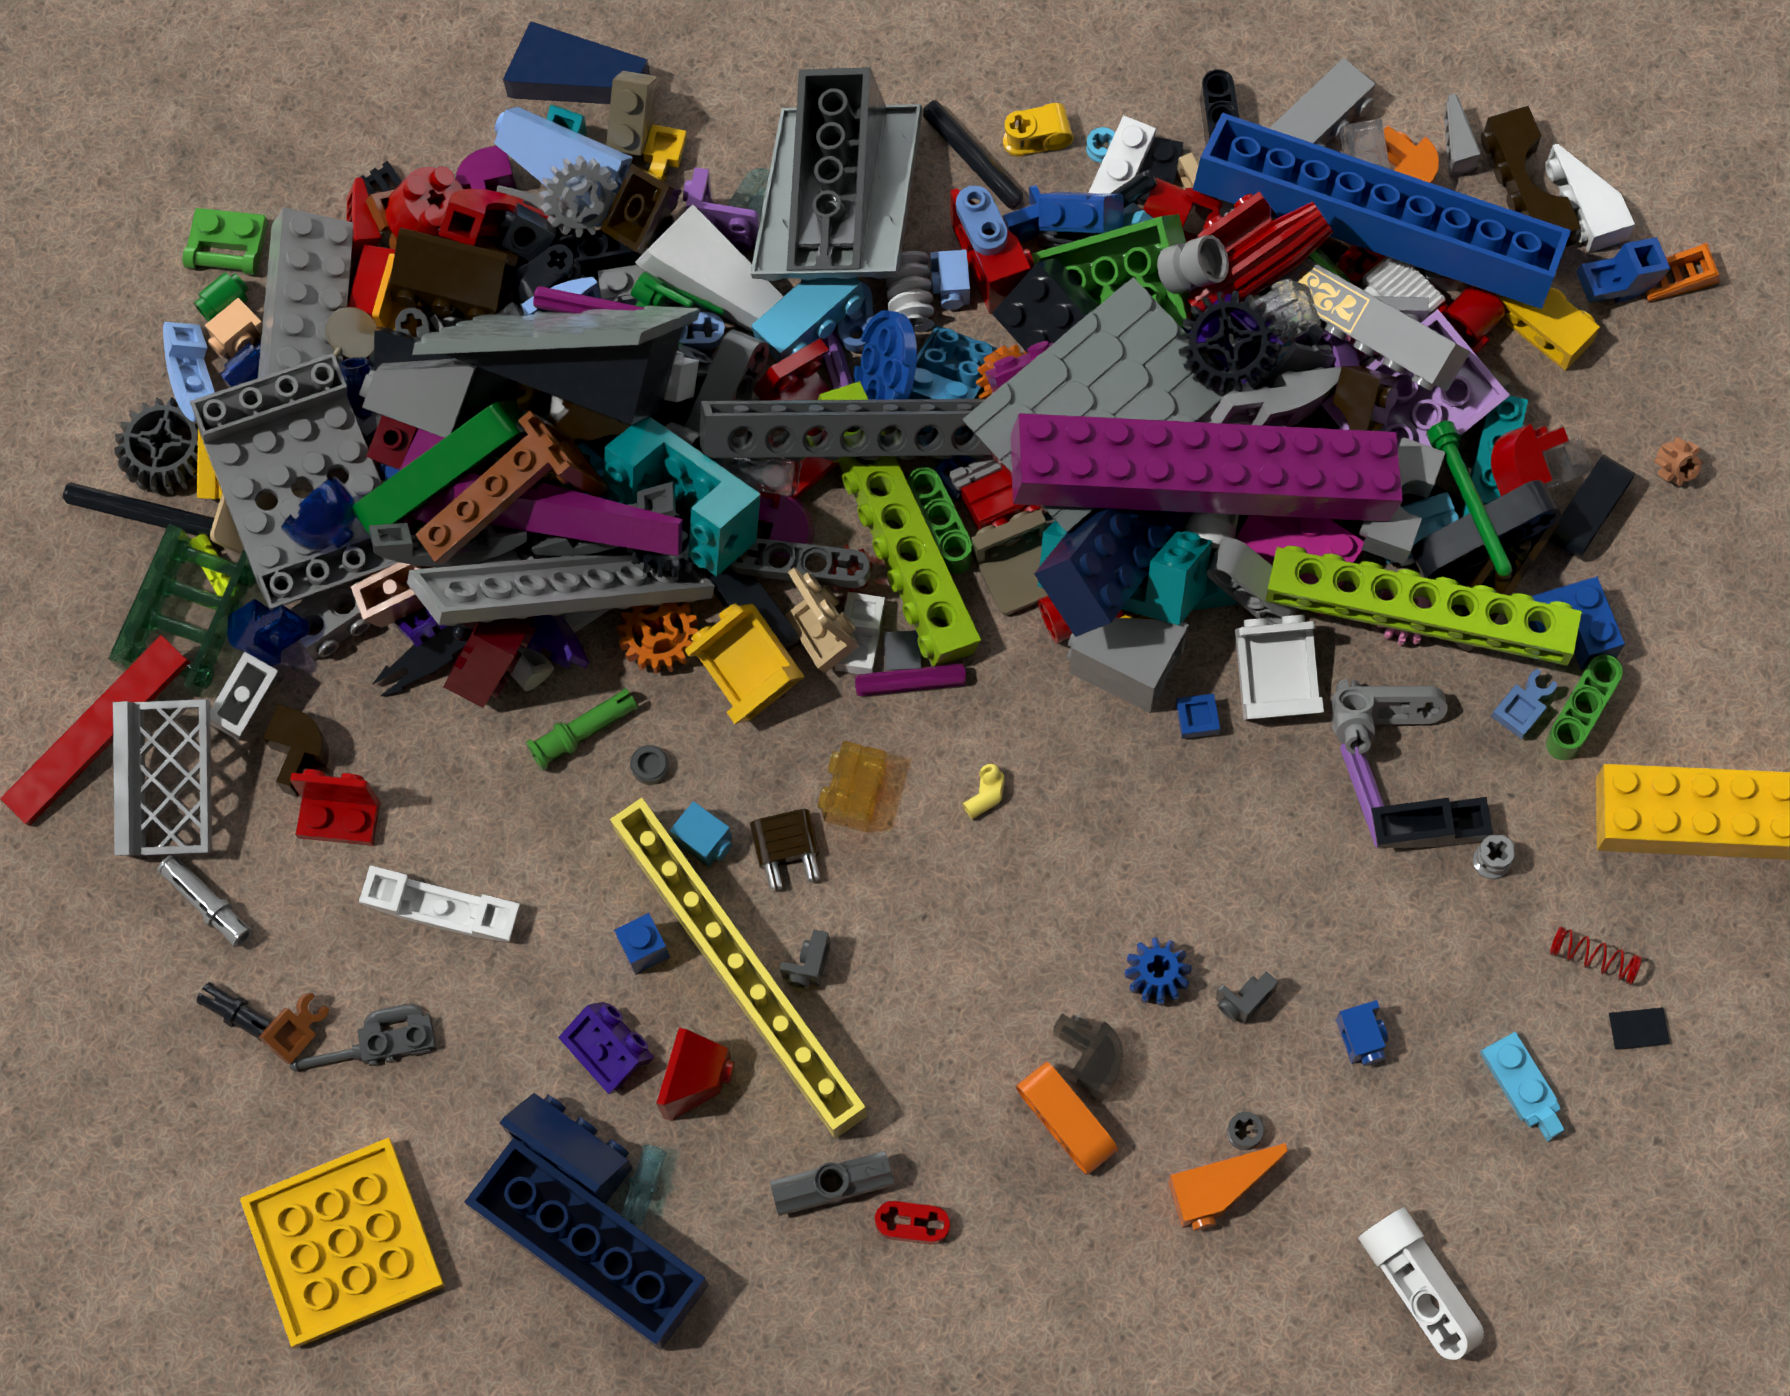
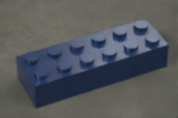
M1096 508L1071 531L1065 534L1034 575L1075 637L1112 623L1149 573L1150 561L1177 531L1180 532L1194 512Z
M514 1137L464 1202L471 1211L660 1351L709 1286L704 1276Z

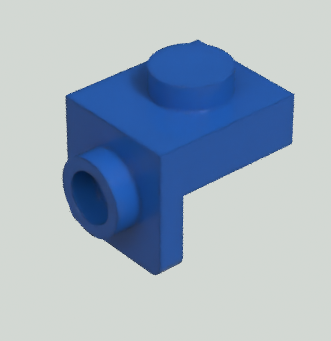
M1037 185L1029 187L1030 206L1003 215V221L1007 229L1018 238L1019 242L1032 240L1040 230V192Z

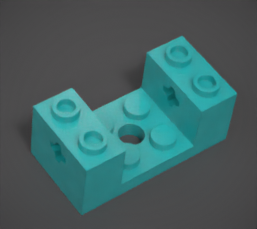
M648 417L631 425L605 447L604 482L609 490L603 496L607 500L626 505L637 503V491L669 482L674 483L676 502L691 511L688 557L698 567L707 569L717 577L756 543L761 494L653 418Z
M1056 520L1043 532L1040 566L1067 533ZM1177 531L1150 561L1149 573L1121 610L1180 625L1205 595L1207 584L1206 572L1210 563L1212 540L1200 538L1194 532ZM1038 581L1037 587L1043 588Z

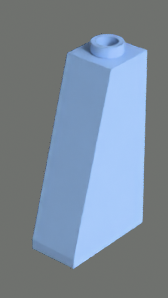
M520 107L506 109L505 112L499 115L495 124L497 136L494 144L543 185H545L542 182L543 178L552 179L555 176L551 170L552 166L562 170L564 168L563 159L567 158L574 165L576 164L577 157L582 156L586 160L587 165L593 158L600 164V168L605 166L612 173L609 178H613L618 184V187L612 190V192L617 194L633 157ZM597 181L596 184H597L599 187H598L596 193H597V196L600 197V196H601V189H600L599 182ZM597 223V224L594 225V226H596V227H601L602 225H600L599 223Z

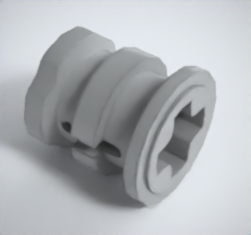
M1489 835L1483 840L1473 854L1474 869L1479 875L1494 880L1507 874L1515 855L1513 851L1514 845L1511 840L1504 835ZM1497 851L1501 854V857L1496 858L1494 861L1491 860L1488 855Z

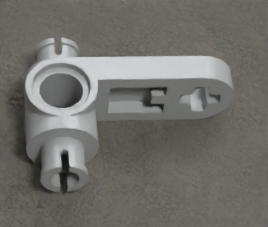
M1343 679L1336 685V693L1331 700L1333 710L1332 730L1337 735L1339 741L1345 744L1346 750L1349 753L1355 754V746H1358V753L1362 754L1368 751L1371 746L1370 740L1375 734L1374 725L1436 723L1444 718L1447 713L1446 697L1441 689L1433 686H1361L1357 680L1351 679L1352 687H1349L1348 679ZM1427 702H1432L1429 708H1422L1425 707Z

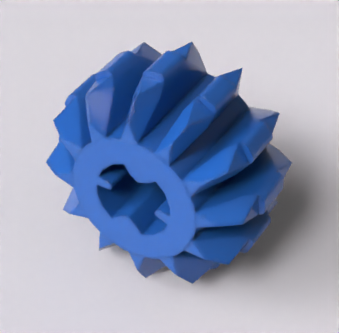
M1156 937L1152 938L1151 949L1146 944L1140 942L1137 944L1139 955L1129 954L1127 957V962L1133 967L1125 969L1124 975L1125 978L1134 980L1130 984L1129 990L1134 993L1143 988L1141 1000L1145 1003L1149 1001L1151 994H1155L1157 1004L1163 1005L1165 993L1175 1001L1179 998L1177 988H1188L1189 981L1184 976L1190 974L1192 968L1187 963H1181L1186 958L1184 950L1172 953L1174 948L1172 940L1166 943L1165 948H1160L1159 939ZM1153 965H1161V971L1166 968L1162 978L1154 977V971L1151 974L1149 973L1152 971Z

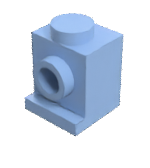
M967 251L930 252L933 294H940L941 307L953 310L970 304Z

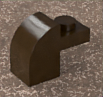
M277 704L263 739L270 749L287 754L276 783L284 793L298 797L299 793L290 781L291 773L303 774L304 770L313 769L312 763L326 768L329 759L328 744L311 717L301 711Z

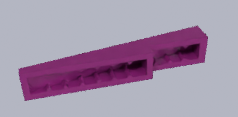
M467 472L454 486V499L481 475ZM542 483L537 490L529 488L489 524L679 556L682 552L683 519L547 483Z

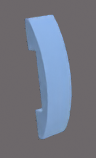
M164 322V351L171 387L183 414L189 420L196 422L190 401L215 393L204 361L207 345L200 325Z

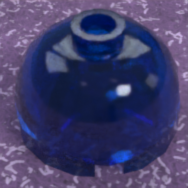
M333 477L332 481L328 479L298 505L300 509L297 513L299 516L296 519L291 514L286 518L281 526V530L301 548L310 551H322L332 545L339 549L354 535V532L350 529L356 520L352 508L355 504L354 497L337 477Z

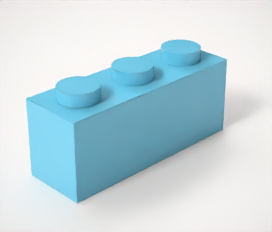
M856 277L851 279L817 278L802 280L751 325L755 338L767 342L769 354L777 362L820 338L825 339L834 331L839 321L846 315L854 314L861 307L865 299L862 283Z

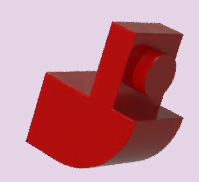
M1532 424L1509 431L1497 440L1491 454V469L1501 496L1530 481L1540 480L1545 484L1553 480L1542 452L1569 441L1564 427L1549 432L1547 425L1533 430Z

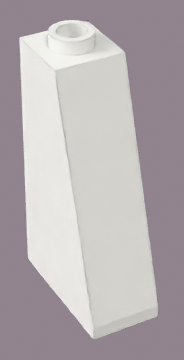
M693 204L635 262L640 268L655 277H659L668 284L723 308L724 314L721 316L750 333L753 331L751 325L784 297L768 280L752 278L750 275L752 264Z

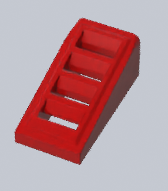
M362 177L355 178L346 199V221L354 223L351 259L361 258L364 244L378 246L382 238L366 203L369 194Z

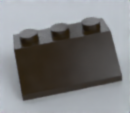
M400 227L390 278L392 301L405 308L418 307L430 310L441 317L449 318L453 316L468 321L480 315H502L510 291L507 254Z

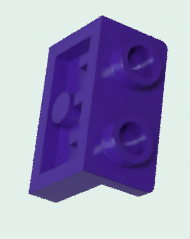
M599 1002L587 1005L558 1038L608 1094L617 1092L639 1066L649 1064L654 1056L647 1049L648 1044L645 1039L638 1033L632 1032L622 1021L623 1016L617 1008L611 1004Z

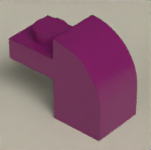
M497 145L474 151L461 162L456 172L455 179L463 189L497 191L498 185L516 189L509 155Z
M781 494L778 508L774 507V499L760 496L758 519L773 523L769 540L812 545L814 523L808 509L800 501L791 496ZM784 552L774 554L790 559V556Z

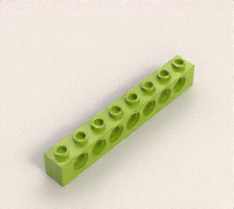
M860 381L822 393L818 397V400H869ZM853 427L856 430V432L846 431L844 435L852 436L856 434L860 428ZM880 456L876 460H869L871 464H862L855 457H843L840 460L833 461L834 463L838 462L842 469V480L849 495L853 494L858 504L857 513L861 524L864 527L868 526L873 536L872 545L876 556L880 560L883 559L886 564L890 587L894 592L899 593L904 603L902 605L904 617L907 623L914 625L919 636L918 646L922 655L925 658L929 657L932 666H941L973 654L981 641L980 636L896 457ZM878 488L882 490L886 496H876L871 492L870 489ZM885 521H895L901 528L893 529ZM900 553H910L915 557L916 561H907L902 558ZM924 585L931 591V594H922L915 586ZM930 618L942 619L947 627H937Z
M1298 546L1276 548L1265 602L1567 666L1574 654L1582 611L1573 609L1570 604L1554 601L1550 602V604L1534 601L1532 596L1515 593L1511 596L1496 593L1495 589L1488 586L1477 585L1473 588L1458 585L1457 581L1450 578L1439 577L1435 580L1420 577L1419 573L1412 570L1401 569L1398 572L1382 569L1381 565L1374 562L1364 561L1360 564L1347 562L1343 557L1336 554L1327 553L1322 556L1309 554L1304 548ZM1304 573H1312L1317 576L1319 582L1306 584L1299 576ZM1341 581H1350L1357 589L1348 593L1340 590L1337 584ZM1378 589H1388L1395 598L1388 601L1382 600L1377 597L1375 591ZM1425 597L1431 601L1432 607L1420 608L1414 603L1413 599ZM1463 605L1468 608L1470 615L1465 617L1458 616L1452 611L1451 607ZM1501 613L1506 616L1508 623L1504 625L1496 624L1489 615ZM1539 621L1543 623L1546 627V632L1537 633L1532 631L1528 626V622Z

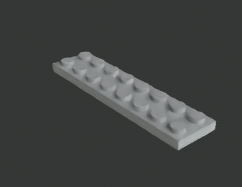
M625 551L617 552L616 554L599 553L409 570L407 584L438 625L446 626L478 621L491 622L508 618L525 619L529 616L539 615L558 616L563 613L594 612L600 609H627L631 606L641 605L659 606L663 603L672 602L690 603L695 600L712 599L715 587L694 563H692V571L690 573L685 572L681 568L678 569V577L674 578L670 571H664V575L660 578L657 576V570L653 568L648 573H644V563L633 565L631 563L632 554H626Z

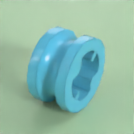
M1105 127L1096 128L1090 132L1087 138L1086 151L1093 161L1102 163L1107 149L1101 147L1099 150L1096 149V141L1104 143L1107 140L1110 146L1115 132Z

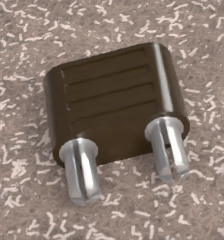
M799 809L756 819L750 823L759 867L765 869L771 891H775L771 867H773L778 890L783 887L778 869L780 865L803 860L807 881L813 882L808 859H810L815 881L820 879L815 858L819 855V849L808 809Z

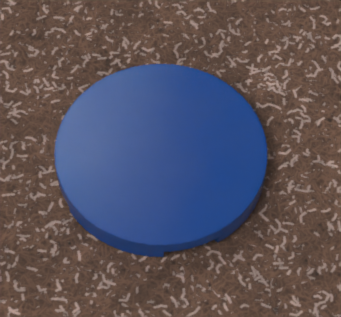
M883 310L878 312L869 321L860 340L866 343L861 356V365L854 367V383L861 382L869 400L908 399L916 372L917 346L915 333L910 320L905 314Z

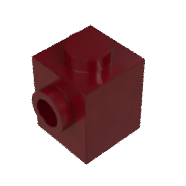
M382 415L366 457L400 470L418 428Z

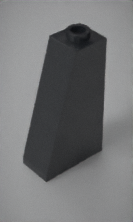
M377 327L374 330V371L382 363L455 358L444 354L412 355L415 342L421 341V338L388 327ZM477 367L462 408L485 409L497 401H517L518 382Z

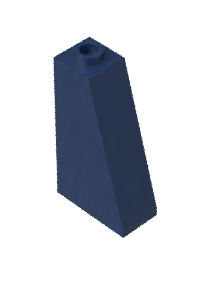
M530 21L506 71L503 82L507 96L513 99L610 104L612 82L619 73L628 71L646 75L651 74L648 59Z

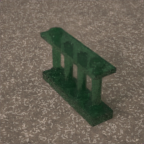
M168 524L108 659L118 669L126 671L147 649L146 642L151 631L156 629L199 643L201 646L193 664H188L178 676L186 678L183 686L193 696L200 698L203 689H207L213 681L215 662L248 587H253L256 579L245 550L242 551L237 563L192 548L191 543H189L191 538L182 528ZM187 561L230 576V581L223 596L221 597L177 581L176 575L181 563L184 564ZM174 595L216 610L208 630L162 615L161 608L166 597Z

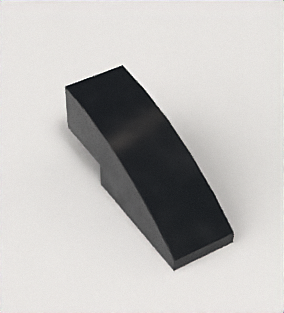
M1448 797L1371 808L1377 847L1425 848L1482 843L1486 837L1493 835L1487 797L1451 802Z

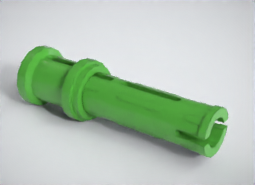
M627 688L622 689L618 694L566 725L563 722L553 725L552 731L535 741L532 739L526 741L527 748L542 771L546 770L548 763L567 752L569 754L576 752L575 749L578 748V743L633 710H637L638 706L632 696L629 697L630 692Z

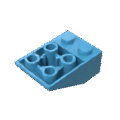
M936 325L917 354L915 378L908 399H980L979 395L984 392V388L976 385V380L983 377V375L977 369L985 363L983 358L998 348L987 342L978 341L959 334L952 329ZM925 427L921 430L930 433L933 427ZM961 427L956 431L955 434H964L969 427Z

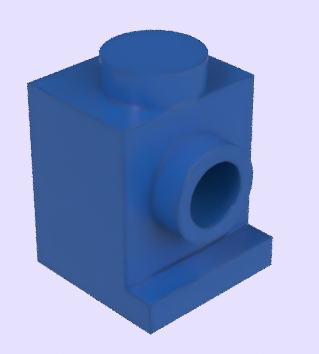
M1377 1000L1342 1010L1336 1018L1351 1064L1362 1061L1363 1066H1369L1386 1059L1384 1049L1386 1047L1385 1042H1388V1034L1382 1019L1376 1020L1375 1018L1380 1008Z

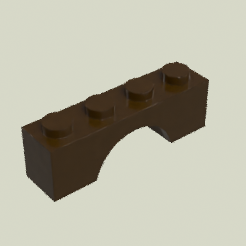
M1529 105L1488 117L1484 132L1481 133V143L1484 151L1487 154L1491 153L1493 157L1496 180L1499 184L1504 183L1507 190L1509 210L1571 230L1565 247L1575 244L1581 226L1569 198L1551 195L1542 191L1530 180L1526 171L1525 162L1536 153L1541 139V133Z
M1342 366L1333 403L1344 414L1349 430L1388 432L1387 422L1390 410L1397 400L1398 391L1396 388L1399 378L1363 366ZM1331 519L1332 521L1341 524L1359 523L1362 521L1348 519Z

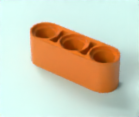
M1046 1061L1015 1086L1022 1099L1084 1174L1089 1175L1119 1151L1108 1132L1049 1062Z

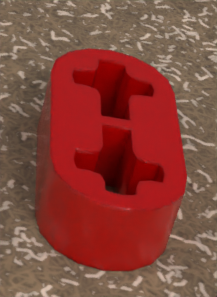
M887 1201L881 1204L876 1211L875 1226L884 1238L890 1240L933 1245L939 1244L947 1238L950 1231V1219L942 1208L936 1206ZM890 1210L898 1211L899 1218L910 1220V1225L897 1224L895 1230L891 1231L888 1230L887 1223L881 1221L882 1216H889ZM930 1215L937 1216L938 1223L944 1224L943 1229H936L935 1235L930 1236L927 1235V1228L915 1226V1221L927 1222Z

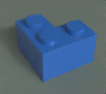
M1597 576L1532 596L1534 601L1547 604L1554 601L1570 604L1573 609L1582 611L1574 650L1581 670L1586 669L1593 658L1599 655H1610L1616 659L1618 658L1625 643ZM1539 621L1528 622V626L1532 631L1537 633L1546 632V627L1543 623Z

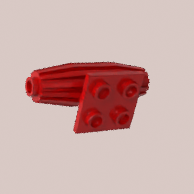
M1259 191L1254 196L1253 194H1247L1240 198L1234 204L1235 209L1224 217L1219 215L1210 219L1203 226L1204 231L1197 236L1213 235L1221 241L1228 254L1229 270L1222 282L1206 287H1197L1190 291L1192 295L1187 298L1192 307L1196 306L1204 312L1206 308L1202 299L1206 296L1209 297L1213 305L1218 300L1217 292L1223 291L1224 296L1227 294L1232 295L1233 291H1239V303H1243L1248 294L1257 295L1299 266L1333 233V230L1312 201L1272 221V216L1276 213Z

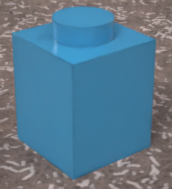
M694 801L669 830L672 840L708 867L715 859L721 861L732 847L730 827Z

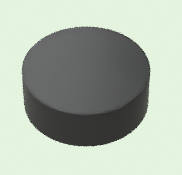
M646 745L633 753L630 767L636 780L642 784L653 785L661 782L667 776L669 761L661 748L654 745Z

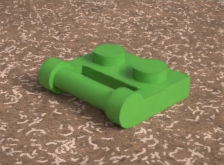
M195 208L188 244L183 251L182 261L184 268L196 269L198 266L242 270L244 274L256 275L268 223L266 216ZM202 247L247 252L244 256L201 252Z

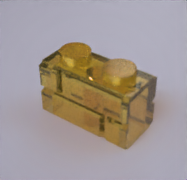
M848 741L842 742L840 752H832L828 766V773L833 774L830 787H822L818 800V808L823 809L822 814L825 822L868 832L888 763L887 752Z

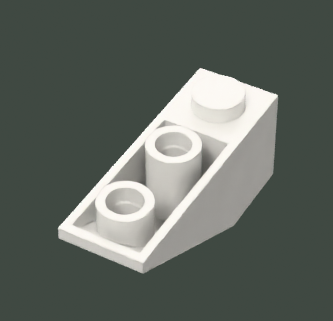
M1559 144L1553 145L1548 160L1545 163L1546 173L1550 181H1556L1560 190L1559 196L1568 197L1581 226L1577 241L1584 243L1588 253L1628 241L1635 223L1621 193Z

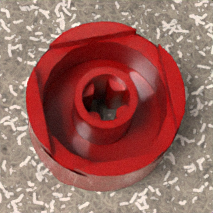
M444 166L417 168L391 193L388 198V207L385 209V216L389 228L396 237H398L401 227L446 239L439 236L438 233L449 199L455 191L463 189L454 178L453 172Z

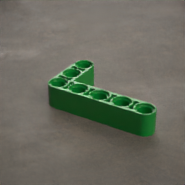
M514 400L497 401L356 502L350 508L368 534L370 525L400 523L498 451L510 450L518 444L522 437L528 434L518 421L524 416L523 412Z

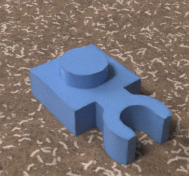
M1539 669L1534 670L1529 675L1526 682V690L1516 684L1491 715L1492 718L1520 739L1527 734L1547 708L1539 700L1550 698L1557 687V683L1553 681L1549 687L1545 689L1539 688L1535 683L1541 673Z

